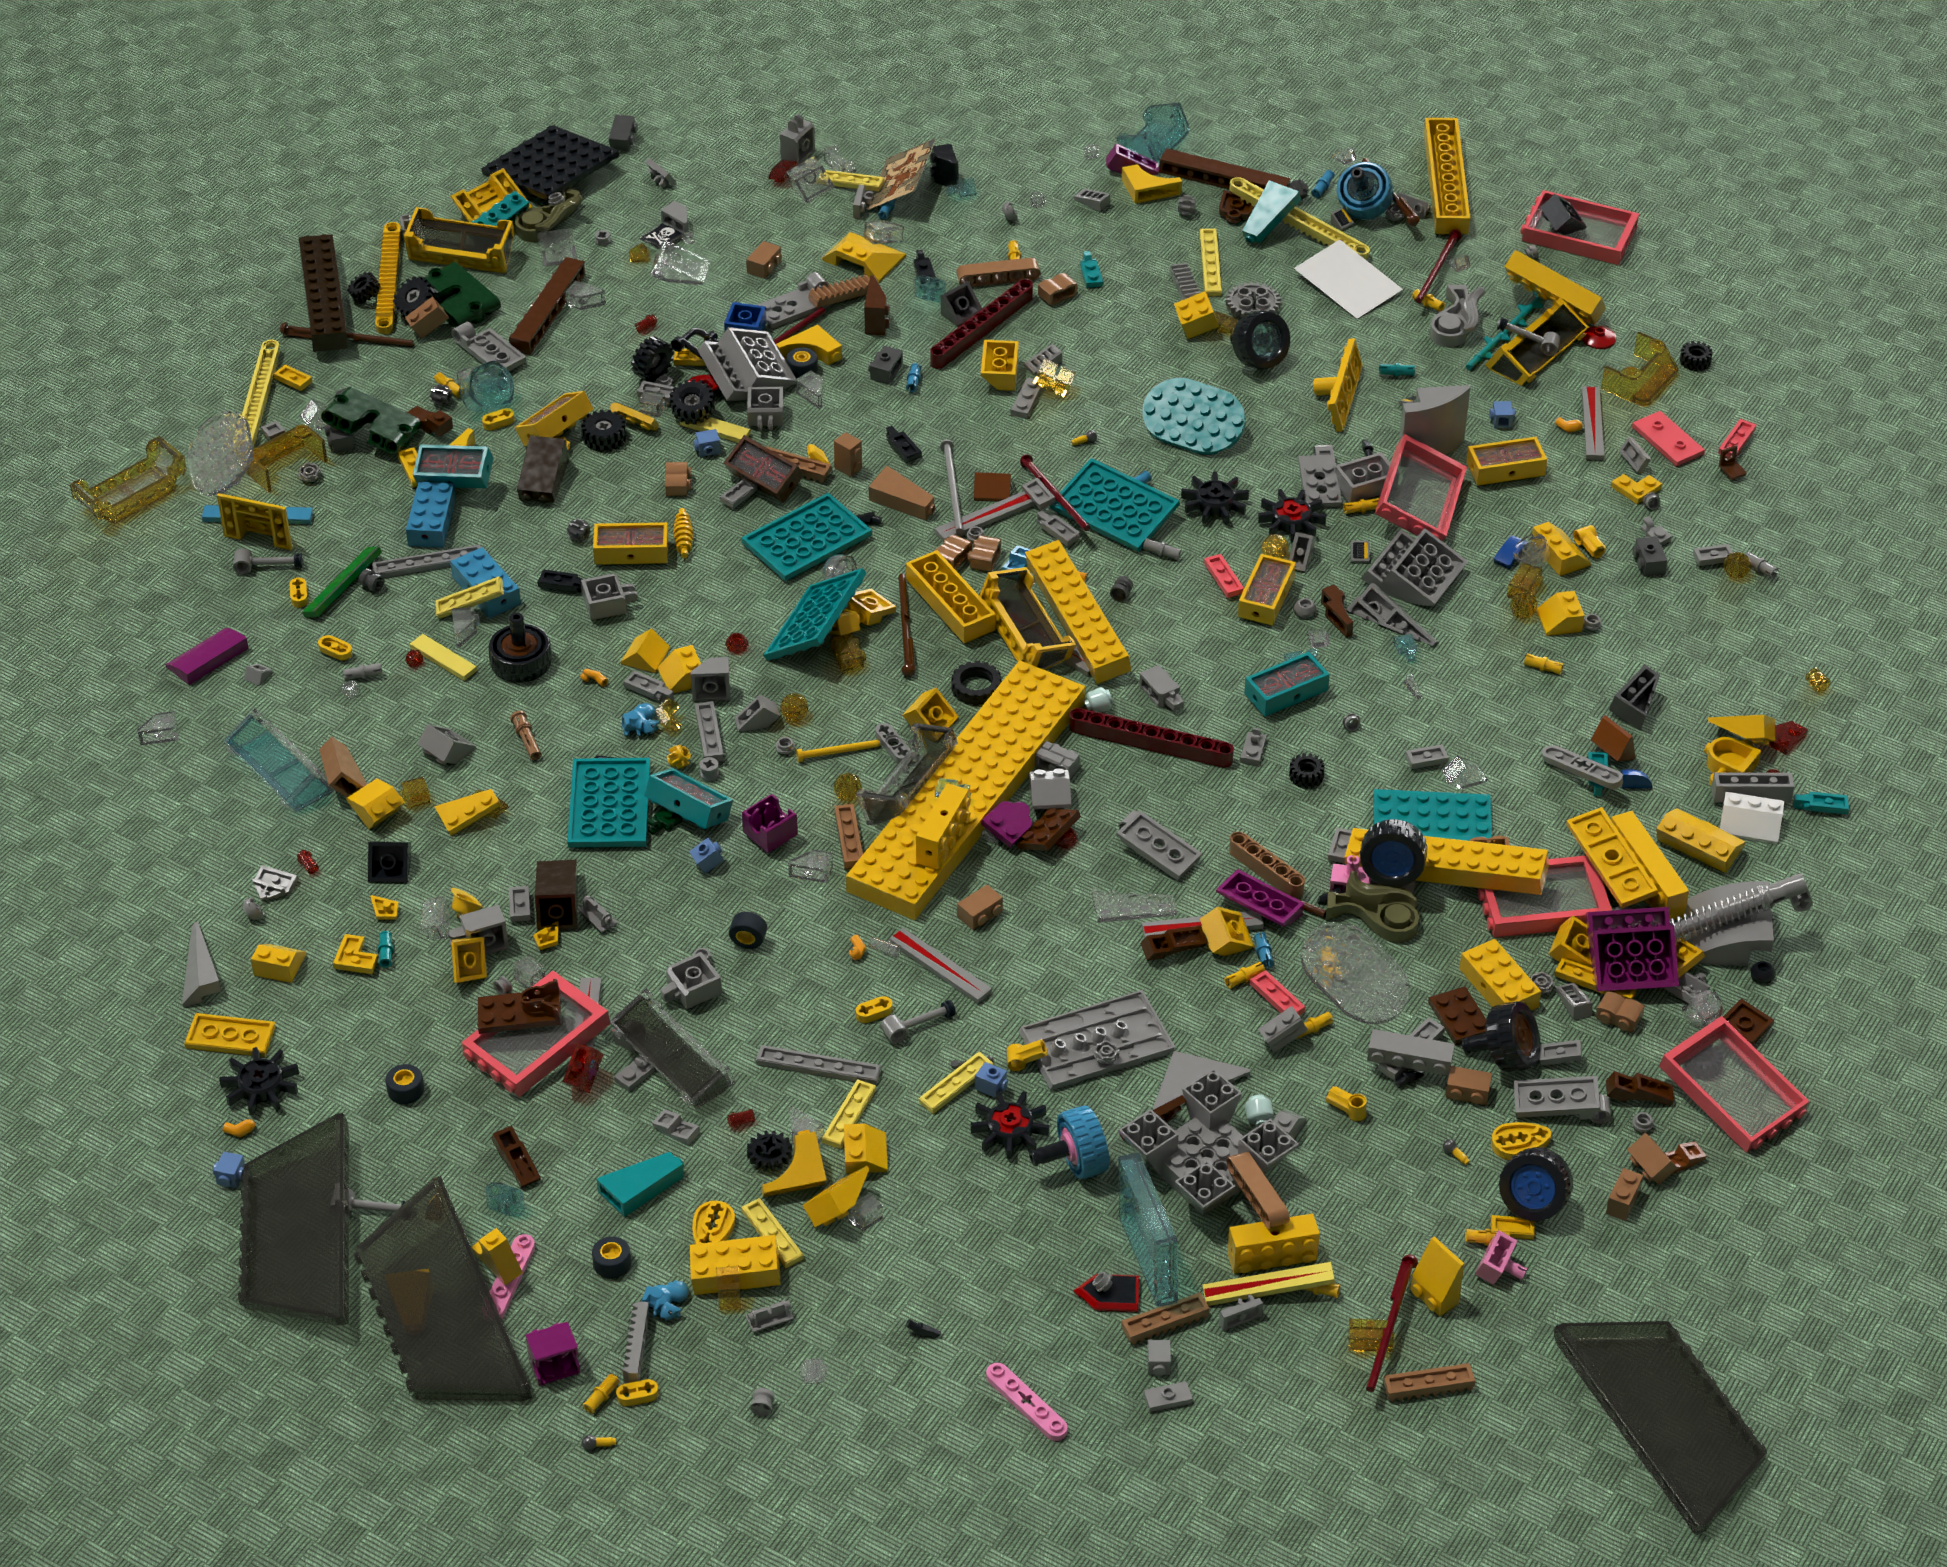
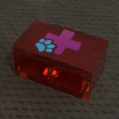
M576 1043L562 1082L570 1088L590 1093L603 1054L595 1048Z

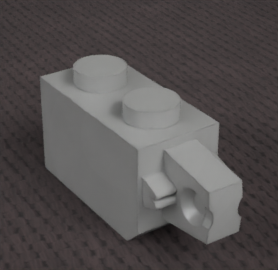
M1160 665L1140 672L1139 687L1157 707L1169 706L1173 711L1183 707L1184 701L1179 695L1180 687L1178 683L1174 682L1168 672L1164 671Z

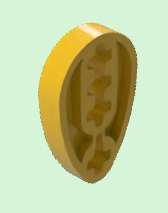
M1514 1122L1502 1124L1493 1131L1491 1147L1497 1156L1510 1160L1515 1154L1526 1148H1545L1550 1143L1551 1131L1548 1127L1534 1123Z
M709 1201L697 1208L692 1225L694 1244L706 1243L708 1239L709 1243L726 1241L730 1237L735 1226V1214L730 1205L722 1201ZM720 1210L718 1212V1219L715 1220V1227L709 1230L712 1226L711 1221L714 1220V1213Z

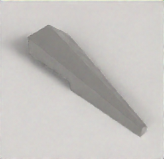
M1371 583L1360 597L1357 596L1346 609L1350 613L1431 646H1435L1438 643L1432 635L1374 583Z
M198 921L191 928L182 998L183 1007L202 1003L201 997L221 992L219 980Z

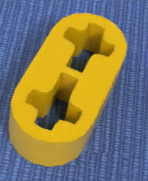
M504 408L484 415L482 417L483 428L491 431L512 424L515 420L514 411Z
M294 578L289 583L291 603L294 607L301 608L308 604L307 585L303 578Z
M882 996L859 1004L855 1010L856 1019L861 1023H869L890 1015L893 1010L892 1000Z
M651 1379L622 1384L616 1390L617 1401L622 1406L652 1402L658 1397V1385Z

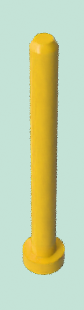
M871 740L807 751L796 749L797 761L803 762L806 758L876 748L880 746V741Z

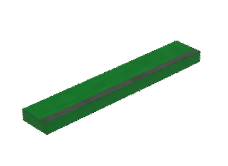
M366 547L302 611L304 617H318L382 553L381 548Z

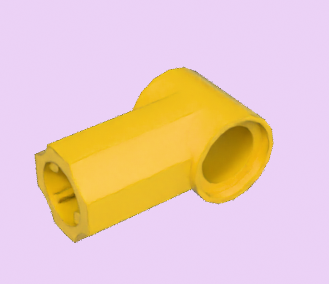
M1589 525L1573 532L1575 543L1578 546L1583 545L1592 557L1600 558L1606 552V547L1597 537L1594 526Z
M1040 1039L1026 1045H1009L1006 1050L1007 1067L1012 1071H1021L1025 1068L1026 1063L1047 1056L1048 1050L1045 1042Z
M1334 1086L1329 1090L1326 1097L1327 1103L1347 1112L1348 1117L1353 1121H1362L1366 1118L1367 1100L1362 1094L1352 1095Z

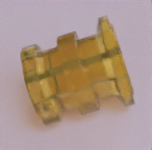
M1818 668L1811 669L1805 676V679L1810 682V685L1814 687L1817 693L1825 691L1830 686L1831 680Z

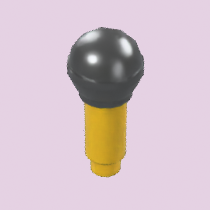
M1089 430L1085 435L1072 440L1071 444L1079 445L1084 442H1094L1097 439V433Z
M1447 1139L1444 1141L1443 1149L1445 1152L1453 1154L1465 1165L1470 1162L1468 1157L1458 1148L1455 1140Z
M586 1435L582 1438L581 1444L585 1450L590 1451L596 1447L616 1445V1438H596L592 1435Z

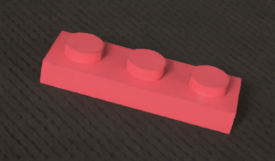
M1740 419L1720 446L1718 454L1721 455V450L1736 445L1738 447L1737 457L1756 430V424ZM1728 452L1725 457L1729 458L1732 452Z
M1221 554L1204 558V565L1227 598L1242 594L1244 587Z
M1266 970L1250 979V985L1280 1013L1291 1006L1298 1015L1305 1012V1006Z

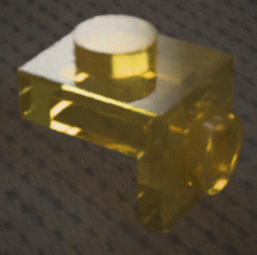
M666 698L655 712L661 719L660 723L663 727L677 731L681 724L673 714L680 706L669 698Z

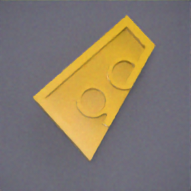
M489 789L434 807L452 836L502 805L493 790Z

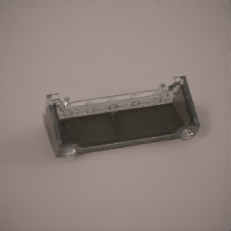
M919 723L912 725L910 731L914 732L913 740L908 741L910 751L876 792L860 789L856 794L867 825L874 826L901 815L958 744L953 728Z
M645 988L610 1021L613 1027L611 1031L618 1039L622 1037L682 1095L680 1098L687 1106L692 1105L695 1109H698L736 1083L731 1070L723 1061L720 1062L718 1059H715L663 1009L659 1002L652 999L653 994Z

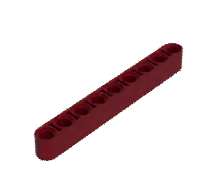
M1029 279L1020 280L930 349L931 367L935 369L945 367L1033 299V282Z
M1075 708L1070 712L1069 728L1076 734L1223 768L1230 767L1233 764L1234 747L1228 742L1082 708Z

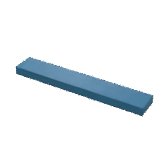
M205 505L202 522H221L219 505ZM286 507L289 524H311L313 508Z

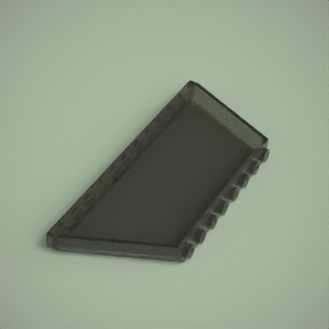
M339 1113L244 1164V1173L241 1174L244 1190H241L243 1206L240 1207L243 1223L240 1224L242 1240L239 1242L242 1257L239 1258L241 1274L238 1277L241 1292H238V1300L240 1305H243L246 1309L338 1326L349 1323V1126L344 1113Z
M442 1177L432 1178L356 1247L357 1252L353 1253L357 1265L362 1264L364 1269L361 1271L364 1282H369L371 1288L368 1289L372 1301H377L378 1306L375 1307L379 1319L383 1318L385 1321V1325H382L387 1338L391 1337L393 1343H390L393 1355H398L400 1361L397 1362L401 1374L406 1373L408 1380H405L408 1392H413L417 1400L525 1401L531 1399L532 1395L528 1381Z
M1669 1321L1562 1323L1555 1326L1554 1339L1557 1346L1690 1530L1695 1535L1705 1532L1765 1461L1767 1450L1764 1444L1757 1440L1752 1428L1745 1424L1739 1411L1733 1408L1727 1395L1721 1392L1715 1379L1709 1376L1703 1363L1697 1360L1692 1353L1691 1347L1685 1344L1680 1337L1679 1331L1673 1328Z

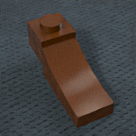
M417 405L406 412L421 421V430L427 434L434 432L441 437L453 429L452 417L441 410L436 413L430 412Z
M1333 584L1322 589L1321 603L1326 608L1325 617L1347 638L1352 636L1353 621L1344 609L1345 595L1343 591Z
M1200 925L1168 929L1163 934L1147 935L1140 944L1148 961L1164 959L1166 956L1181 951L1205 947L1208 942Z
M1614 1071L1606 1080L1607 1097L1624 1103L1627 1100H1645L1670 1106L1674 1102L1673 1085L1640 1073L1630 1077Z
M511 1125L493 1133L491 1139L500 1157L504 1159L513 1173L520 1188L539 1181L541 1177L513 1126Z

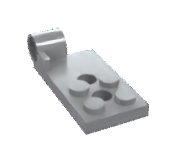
M813 272L807 276L806 281L798 283L797 290L758 304L759 306H766V325L772 330L814 313L819 308H816L809 301V293L812 288L816 291L817 287L822 289L823 285L828 287V283L819 273ZM830 305L824 306L823 308H829Z
M1131 811L1118 825L1119 831L1116 835L1120 838L1121 842L1177 881L1201 859L1202 853L1142 811ZM1155 843H1160V844H1162L1164 847L1159 848V847H1156L1154 844H1155ZM1170 854H1176L1179 858H1172Z
M1598 1076L1514 1081L1516 1118L1579 1114V1120L1591 1119L1592 1122L1597 1124L1606 1123L1611 1119L1610 1099L1606 1095L1599 1094ZM1554 1095H1561V1096H1562V1097L1559 1098V1099H1554V1098H1552V1096H1554ZM1533 1096H1539V1097H1541V1098L1538 1099V1100H1532V1099H1531V1097H1533Z

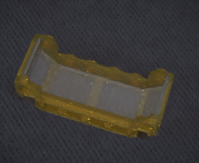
M157 436L147 443V457L91 488L88 487V483L84 479H78L71 483L72 498L78 500L89 509L97 519H105L110 523L116 524L174 492L178 486L175 484L180 474L184 475L187 470L185 457L162 437Z

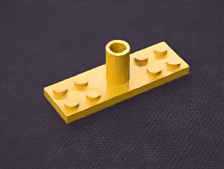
M1355 338L1348 339L1347 345L1344 347V355L1341 357V365L1337 377L1315 378L1313 381V390L1316 396L1331 395L1330 400L1327 402L1328 411H1331V422L1335 425L1336 432L1344 430L1363 368Z
M1602 807L1566 821L1567 827L1600 875L1603 885L1608 887L1621 908L1658 895V889Z

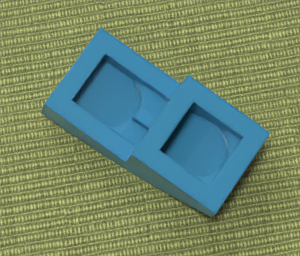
M1016 546L1010 552L1009 560L1002 567V570L1027 567L1025 552L1031 549ZM1019 571L1002 574L1016 578Z

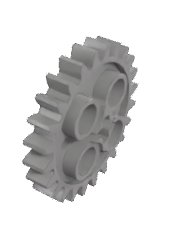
M1250 281V284L1243 282V286L1237 284V288L1232 287V290H1228L1226 306L1227 310H1230V314H1235V318L1242 317L1251 311L1278 313L1281 308L1280 293H1276V289L1272 290V286L1266 287V283L1259 285V282L1253 284L1252 281ZM1252 293L1254 294V306H1255V310H1253V307H1252V304H1253V301H1252L1253 299H1252V297H1251V296H1252Z

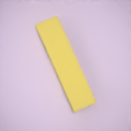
M823 170L817 179L818 184L854 189H858L859 185H865V190L878 192L885 183L884 177Z
M712 417L708 420L704 418L702 423L696 421L697 424L695 425L692 422L689 425L685 424V421L680 422L681 426L697 431L716 429L720 438L736 443L744 435L749 437L751 434V429Z
M496 577L435 600L436 616L441 619L504 595L502 578Z
M424 634L410 643V649L463 681L477 672V666Z
M976 1053L919 1098V1103L934 1114L975 1082V1075L984 1062L992 1065L993 1062L982 1053Z
M857 1079L823 1135L822 1143L842 1149L844 1145V1124H856L876 1092V1085Z
M760 1198L741 1207L742 1213L760 1236L776 1235L779 1261L785 1269L804 1260V1254Z

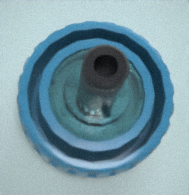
M1356 163L1348 167L1338 180V200L1341 206L1353 218L1368 220L1378 217L1388 209L1393 200L1394 190L1392 181L1386 170L1376 163Z

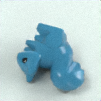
M638 704L634 710L622 715V729L625 737L629 735L630 731H636L637 735L640 736L641 732L651 735L659 729L657 725L660 721L651 720L656 714L655 708L651 704Z
M677 1280L669 1282L668 1285L647 1286L642 1302H648L649 1307L654 1308L653 1317L660 1313L662 1320L679 1318L681 1316L679 1313L681 1308L671 1304V1302L686 1300L689 1295V1287L683 1281Z

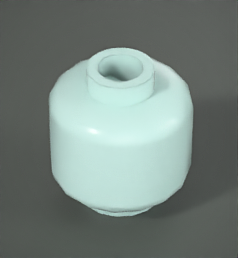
M1103 687L1088 692L1087 700L1084 701L1088 710L1099 713L1110 710L1111 704L1114 703L1109 690H1105Z
M1264 1095L1251 1096L1245 1104L1247 1120L1249 1123L1256 1125V1127L1274 1117L1271 1100Z

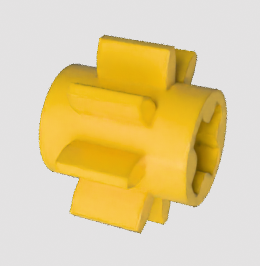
M679 744L668 749L670 754L667 755V761L672 767L680 769L689 765L687 760L691 758V754L685 746L681 747Z

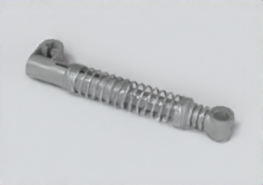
M1802 873L1770 885L1762 884L1757 886L1756 890L1751 888V892L1745 890V894L1739 893L1737 897L1733 895L1732 899L1727 897V901L1723 902V900H1720L1719 904L1714 902V909L1708 904L1709 911H1706L1702 906L1703 913L1696 909V915L1694 916L1690 911V918L1686 914H1683L1684 920L1677 916V923L1671 918L1670 926L1674 925L1676 944L1681 942L1680 936L1683 941H1685V934L1691 939L1690 932L1697 936L1696 930L1699 929L1701 934H1703V927L1709 932V925L1716 929L1715 923L1722 927L1723 923L1728 925V921L1734 923V919L1740 920L1742 916L1746 918L1747 914L1752 916V912L1756 911V913H1759L1760 909L1763 911L1769 910L1776 903L1790 899L1795 911L1802 912L1808 910L1812 906L1813 901Z

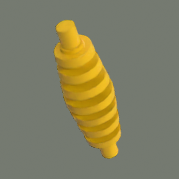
M680 508L679 513L675 516L673 535L677 551L681 554L682 558H687L688 553L692 549L693 528L689 514L686 513L684 508Z

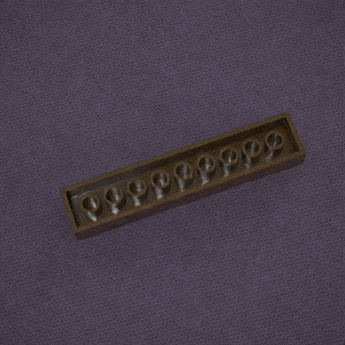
M333 234L299 237L313 352L348 349Z

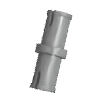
M1146 538L1143 549L1158 553V556L1162 557L1164 555L1178 560L1181 555V549L1169 546L1165 542L1159 543L1149 538Z
M1747 552L1743 556L1745 558L1743 562L1754 567L1755 571L1762 572L1772 579L1777 576L1778 572L1776 571H1779L1778 568L1767 563L1764 558H1758L1751 552Z
M381 663L366 666L361 664L360 667L343 669L345 681L357 678L366 679L368 676L383 674Z

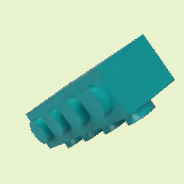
M514 191L511 194H507L502 201L495 203L490 210L483 212L478 219L471 221V223L497 226L499 220H510L514 224L517 215L529 209V201ZM475 234L467 235L481 248L496 238Z

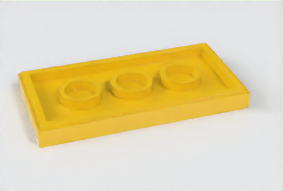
M195 1013L184 1045L187 1049L252 1056V1049L257 1047L260 1056L265 1057L276 1024L272 1021Z

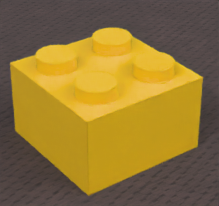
M1206 291L1174 303L1187 339L1219 327Z

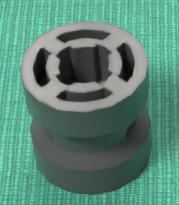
M369 568L363 570L359 576V584L368 587L369 590L375 593L379 592L384 586L385 578L380 574H375Z
M1119 576L1110 590L1111 597L1119 602L1125 601L1133 588V582L1126 576Z

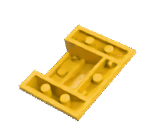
M504 168L491 174L488 181L468 192L462 189L450 197L469 222L478 219L483 212L490 210L495 203H499L507 194H511L514 191L526 199Z
M849 232L822 258V261L837 266L843 259L863 266L864 274L869 278L870 275H874L879 283L906 257V254Z
M220 493L217 494L225 537L241 540L246 531H252L273 536L274 547L292 550L286 507Z

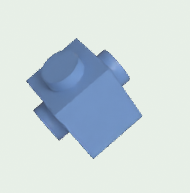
M1493 401V409L1489 410V417L1493 419L1494 429L1512 428V422L1515 419V408H1512L1511 401Z
M716 429L695 433L696 440H693V446L695 451L698 450L700 457L721 454L720 439Z
M709 838L689 851L696 864L705 873L725 860L721 854L723 851L721 846L717 842L713 843Z
M984 1062L975 1075V1089L995 1098L996 1091L1004 1092L1008 1086L1007 1071L987 1062Z
M224 1151L219 1161L213 1167L216 1183L224 1187L237 1188L240 1180L244 1179L246 1173L243 1155Z

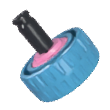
M1085 1105L1072 1108L1058 1115V1142L1029 1152L1030 1161L1035 1167L1039 1164H1045L1065 1157L1071 1171L1079 1179L1096 1176L1106 1172L1109 1168V1151L1104 1132L1095 1113L1090 1107Z

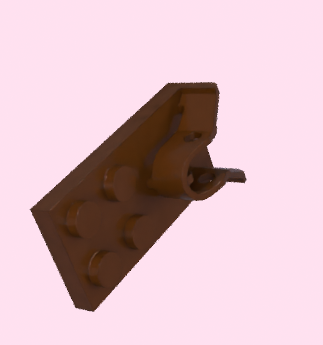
M553 979V981L542 986L527 988L521 993L478 997L479 1034L561 1025V993L557 979Z

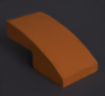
M1696 1141L1679 1144L1676 1151L1665 1153L1678 1167L1673 1173L1694 1166L1706 1158V1154Z

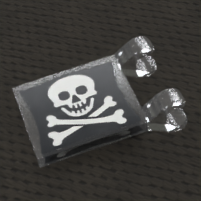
M663 221L639 237L641 241L663 250L669 257L676 254V252L672 251L675 249L673 244L680 239H683L689 245L695 242L691 238L694 236L692 232H684Z

